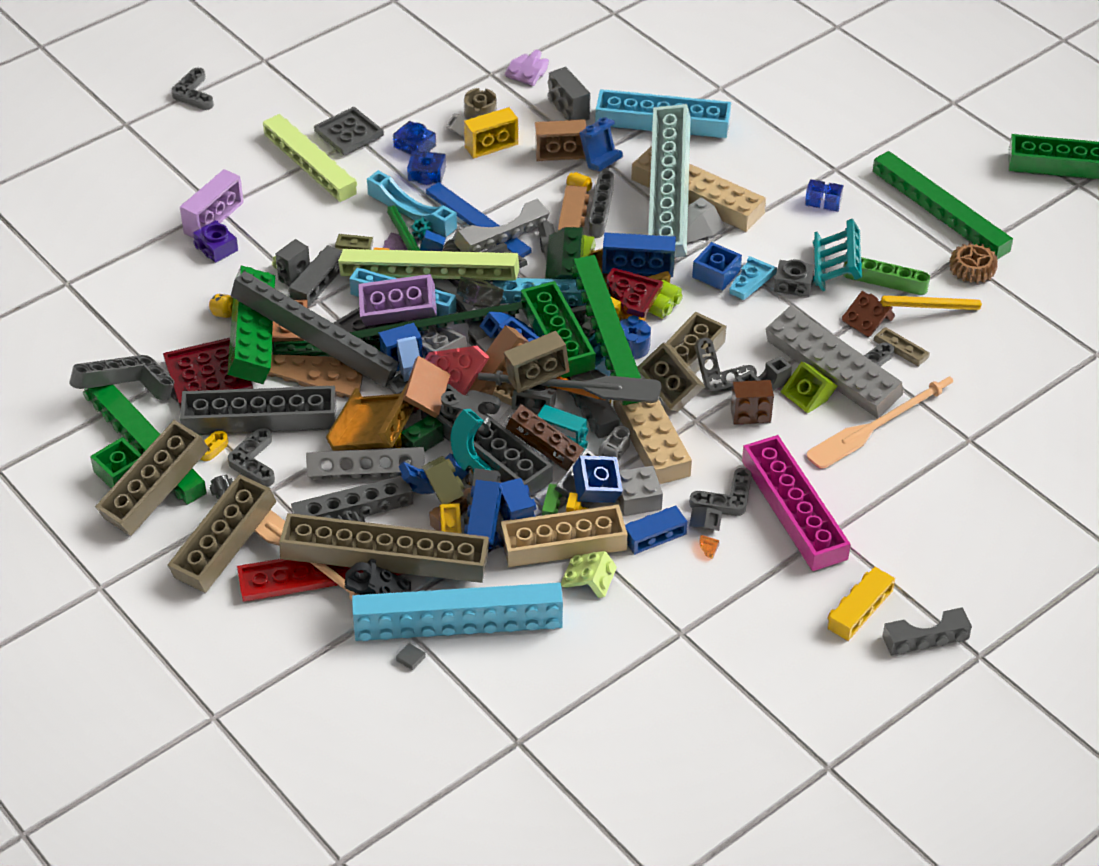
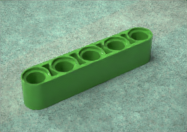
M861 257L862 278L856 281L917 295H924L928 292L930 275L927 272ZM848 261L844 262L843 267H845L846 264H848ZM846 273L843 275L845 278L855 280L852 274Z

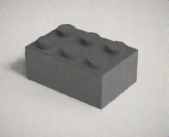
M567 67L549 72V79L547 81L549 101L556 106L557 110L564 115L566 120H589L590 92Z

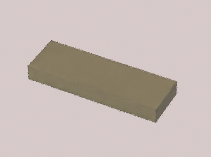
M886 327L874 336L875 342L878 344H892L895 354L918 367L930 356V352Z

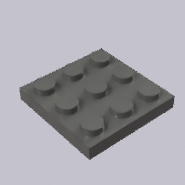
M354 106L314 126V131L343 156L384 136V130Z

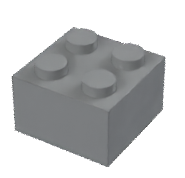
M654 466L619 471L623 492L618 500L624 516L662 510L663 493Z

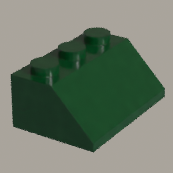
M564 227L549 235L545 279H576V277L573 278L571 267L574 266L575 258L583 257V227Z

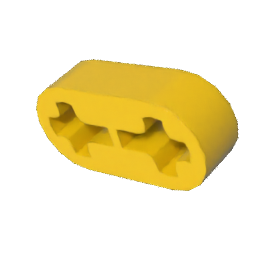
M215 431L204 440L210 451H207L201 460H212L228 446V436L224 431Z

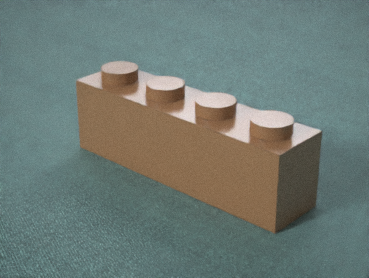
M566 185L558 230L564 227H585L586 218L583 216H587V205H589V194H586L587 187Z
M505 325L486 351L490 358L480 373L496 374L500 370L503 372V375H506L507 368L504 352L529 341L516 329ZM477 377L469 391L475 390L492 395L497 385L495 381L478 380Z

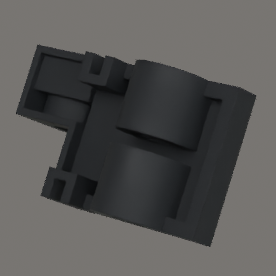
M370 559L367 563L358 562L345 573V589L359 595L411 592V581L376 566V560Z

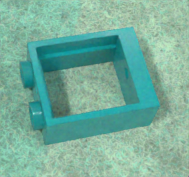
M544 405L537 416L551 426L555 425L575 432L576 439L570 436L567 437L583 447L585 451L588 446V441H586L588 434L587 419Z

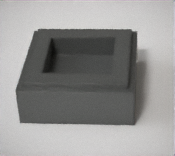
M408 643L396 656V661L413 671L426 657V653Z

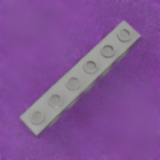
M424 447L307 452V476H312V480L323 479V476L331 475V479H341L343 475L350 474L351 478H362V474H370V477H382V473H390V476H401L402 474L398 466L400 465L399 460L403 456L410 459V465L423 469L421 466L425 465ZM383 457L389 458L391 461L390 467L383 468L380 465V459ZM363 458H368L371 461L369 469L361 467L360 462ZM343 459L351 461L352 467L349 470L341 467ZM329 460L332 463L331 470H324L321 466L322 461Z

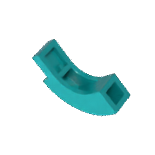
M463 409L453 424L451 449L454 458L464 471L472 468L473 472L474 469L494 471L475 451L474 436L484 420L471 409Z

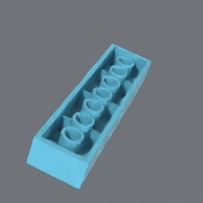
M600 89L595 109V123L598 119L606 117L615 121V124L611 127L652 131L654 107L687 104L691 117L690 135L727 138L731 102Z

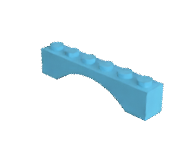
M379 170L367 178L368 195L388 206H396L400 213L413 220H418L422 217L426 221L429 220L432 224L430 226L432 230L444 237H447L457 229V213L444 205L431 207L417 202L408 196L390 176Z

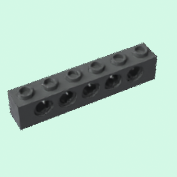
M401 476L294 502L291 503L292 514L325 518L332 517L334 519L338 515L343 519L346 513L351 518V513L354 511L359 516V511L362 510L364 517L412 505L413 497L409 483L405 482Z

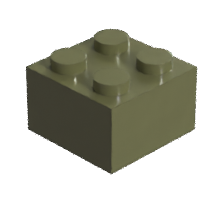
M441 456L421 466L441 504H448L464 496L462 490L465 487L460 478L454 476L453 472L456 470L449 458L445 459Z

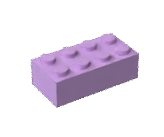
M223 169L180 206L184 234L194 238V231L215 220L221 223L244 203L239 175Z
M431 274L358 284L360 318L364 326L437 317L435 284Z

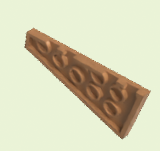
M271 355V369L268 374L269 377L283 378L286 382H297L303 387L335 386L337 397L344 398V396L350 397L355 388L361 391L363 379L361 373L334 357Z

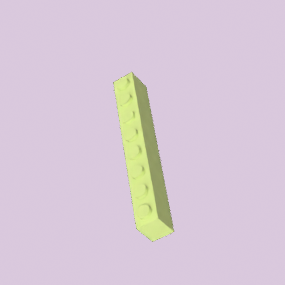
M278 114L263 121L264 135L339 202L357 194L355 178L347 174L343 168L339 167L334 160L330 159L325 152H322L315 143H312L306 135H303L297 127L290 124L286 118Z

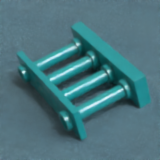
M853 218L846 220L847 228H845V231L822 239L818 231L814 232L815 275L813 280L822 292L826 291L825 281L846 273L852 274L855 280L862 278L860 229ZM847 237L845 243L825 249V245ZM847 249L844 255L825 261V257ZM848 261L845 267L825 273V269Z

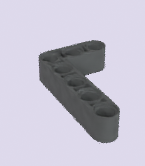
M137 355L75 364L69 384L76 389H85L140 381L155 398L164 401L170 399L174 380L152 357Z

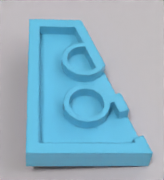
M749 256L746 265H743L740 275L732 283L730 294L745 300L776 275L777 267Z

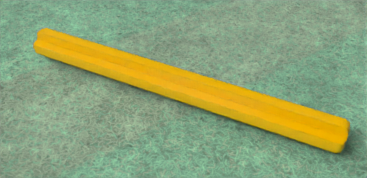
M883 295L881 298L882 306L980 310L982 302L979 299Z

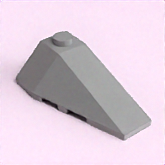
M435 324L428 326V330L419 331L422 337V345L428 352L468 347L464 335L447 327L436 328Z

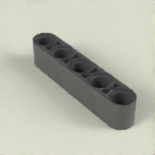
M608 170L601 171L598 175L589 216V235L594 238H600L604 235L614 186V174Z

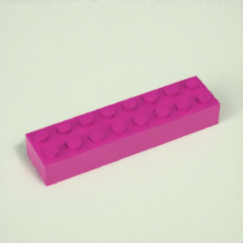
M779 435L743 445L742 463L750 470L751 477L810 569L815 571L848 560L850 542Z

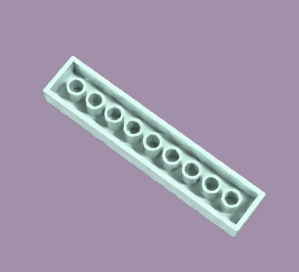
M687 104L653 108L648 235L675 236V258L687 257L691 118Z

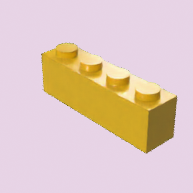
M875 566L870 572H866L861 582L852 587L850 594L841 599L839 606L830 611L827 620H829L827 629L849 641L893 592L895 577Z

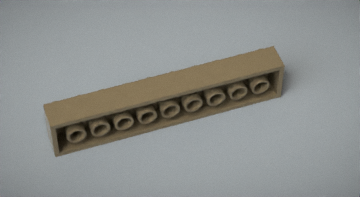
M287 513L279 542L280 559L352 567L358 562L367 563L370 559L376 560V566L394 573L483 583L489 537Z

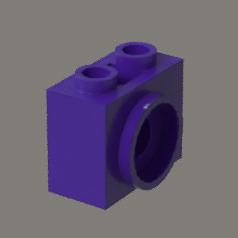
M217 220L193 232V244L196 249H200L207 258H210L215 263L238 251L237 237Z

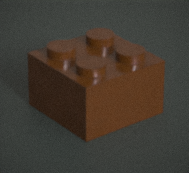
M771 380L733 382L731 397L733 425L771 423L774 401Z

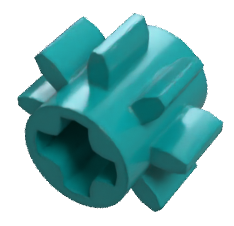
M423 217L418 220L415 219L413 225L410 226L414 230L412 235L414 237L418 236L420 240L424 237L426 230L433 232L430 227L432 225L429 220L426 221Z

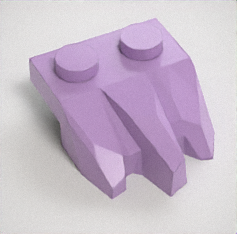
M534 50L530 55L523 54L511 61L505 76L534 86L540 76L543 77L546 72L549 59H540V50Z

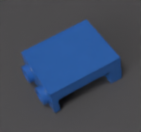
M606 117L600 118L596 123L586 126L584 130L579 132L588 169L600 172L623 157L622 151L615 149L610 127L615 124L614 120Z

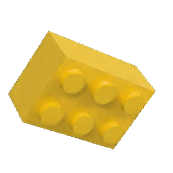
M510 107L464 121L465 148L474 159L518 145V117Z

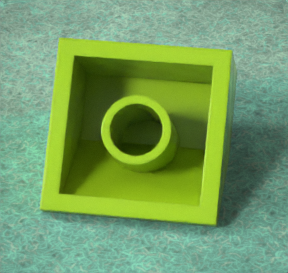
M801 361L781 390V393L806 413H809L827 402L838 385L812 365Z

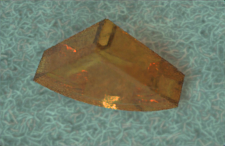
M701 535L699 545L704 554L713 559L720 540Z

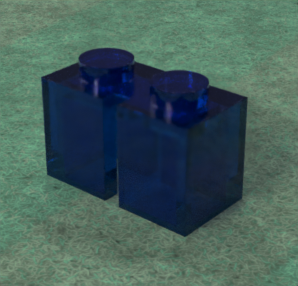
M810 179L806 190L805 206L820 208L821 199L823 200L825 193L823 209L839 212L844 185L837 183L825 184L824 181Z

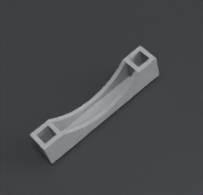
M537 198L525 203L520 215L508 224L498 227L471 225L458 230L454 243L461 252H480L490 249L494 245L504 243L511 238H517L525 232H531L543 221H547L550 212Z

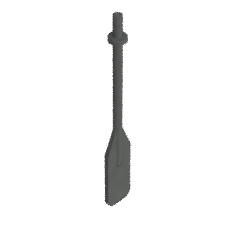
M500 370L496 374H478V380L495 381L497 386H501L502 382L511 383L508 375H503V372ZM604 376L584 382L551 379L539 384L541 386L583 389L602 399L643 403L657 402L661 392V383L658 380Z

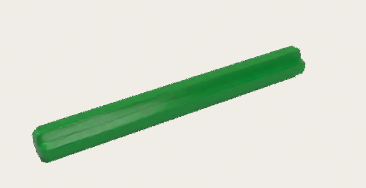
M388 206L387 213L408 251H420L396 206Z

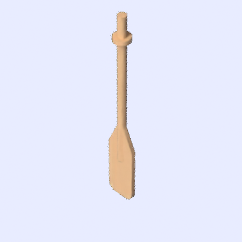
M949 376L939 383L936 381L931 382L927 390L869 424L845 428L808 450V460L818 468L829 467L864 446L874 429L931 395L939 396L942 394V389L953 383L952 377Z
M270 510L254 532L268 543L279 545L285 520ZM311 563L345 589V579L326 564ZM345 589L348 593H350L349 598L351 600L352 595H359L348 589Z

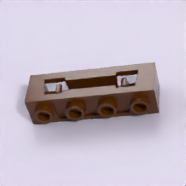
M522 404L512 415L505 427L567 472L584 451L583 447ZM519 426L524 429L523 433L517 430ZM561 455L564 459L561 461L557 457Z

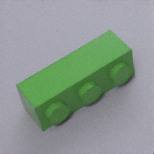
M549 484L542 508V516L558 513L557 508L560 507V498L563 495L555 490L557 486L555 484Z

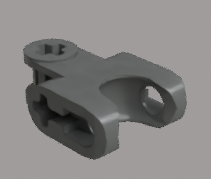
M470 390L467 395L447 391L441 396L443 404L441 406V414L444 417L452 418L455 422L463 409H471L484 420L476 432L480 434L488 433L491 427L489 417L483 414H496L501 407V401L498 397L475 390Z

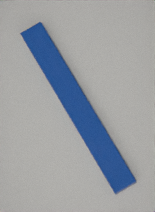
M440 182L426 189L428 196L442 206L444 205L455 211L457 217L468 225L479 227L500 226ZM511 238L504 242L507 244L509 251L518 253V256L522 258L532 253V248L518 238Z

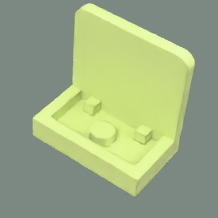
M606 551L575 555L569 562L561 585L563 588L588 584L598 598L605 597L617 566Z

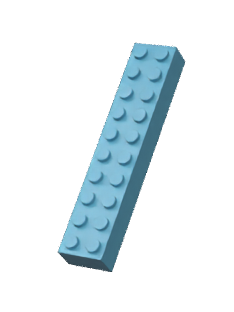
M561 583L352 595L355 641L563 628Z

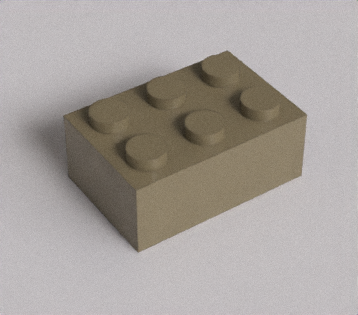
M556 331L504 352L508 379L518 393L570 372L566 344Z
M664 342L637 366L638 371L645 379L658 380L661 383L660 397L670 410L679 412L706 387L672 345Z

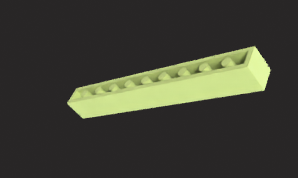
M343 249L338 261L341 276H351L358 267L399 278L431 274V277L436 279L516 281L520 269L518 253Z

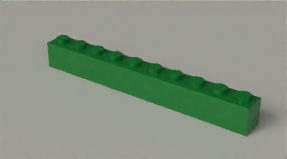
M887 151L874 158L873 173L975 245L977 243L978 246L984 245V248H990V251L995 252L997 260L1011 252L1013 243L1011 236L892 152Z
M595 255L575 258L574 266L571 267V273L573 278L576 277L577 279L576 287L578 291L581 290V301L583 304H586L587 317L590 316L591 328L596 331V342L601 345L600 352L601 356L606 359L605 366L607 371L611 372L610 376L641 378ZM621 401L623 406L639 403L632 401Z
M114 384L84 389L83 395L85 399L91 401L95 410L102 413L105 421L110 422L117 433L120 432L123 438L141 455L160 436V433ZM193 468L173 489L176 497L179 500L182 499L186 505L207 494L205 481Z

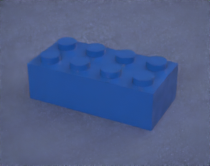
M604 232L602 273L609 274L612 268H616L641 276H652L668 271L671 275L670 277H673L676 237Z

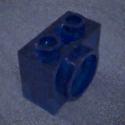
M409 120L393 133V146L420 160L436 147V133L427 129L424 124L414 123Z
M412 150L407 166L408 181H415L422 185L442 183L446 169V154Z

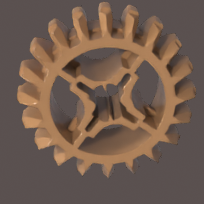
M969 243L968 245L962 244L961 247L957 246L949 260L952 274L957 275V279L962 278L963 282L970 281V284L972 282L978 284L979 281L985 283L986 280L994 277L998 268L995 252L990 251V248H984V245L978 246L977 243L975 245Z

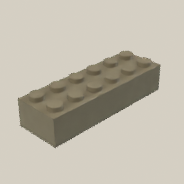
M173 420L95 508L105 520L129 536H132L209 450L207 444L200 435Z
M239 474L168 563L173 577L206 593L275 505L276 499L271 488Z

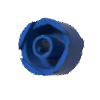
M634 315L621 320L620 323L634 359L646 356L650 350L651 327Z

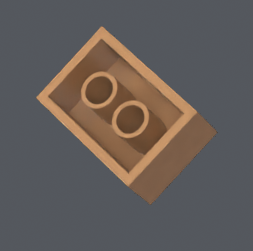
M586 121L535 122L536 161L586 159L579 133L586 128Z

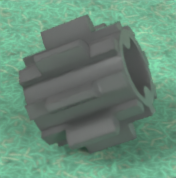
M226 474L212 479L209 487L212 496L216 495V498L220 499L232 484V478H228Z

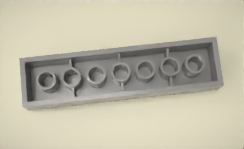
M791 305L765 328L769 343L799 364L802 361L812 365L838 385L836 390L876 418L882 416L903 395L902 381Z

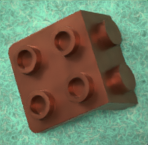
M861 291L842 316V320L863 335L870 337L884 318L892 321L895 314L891 306H882L875 295Z

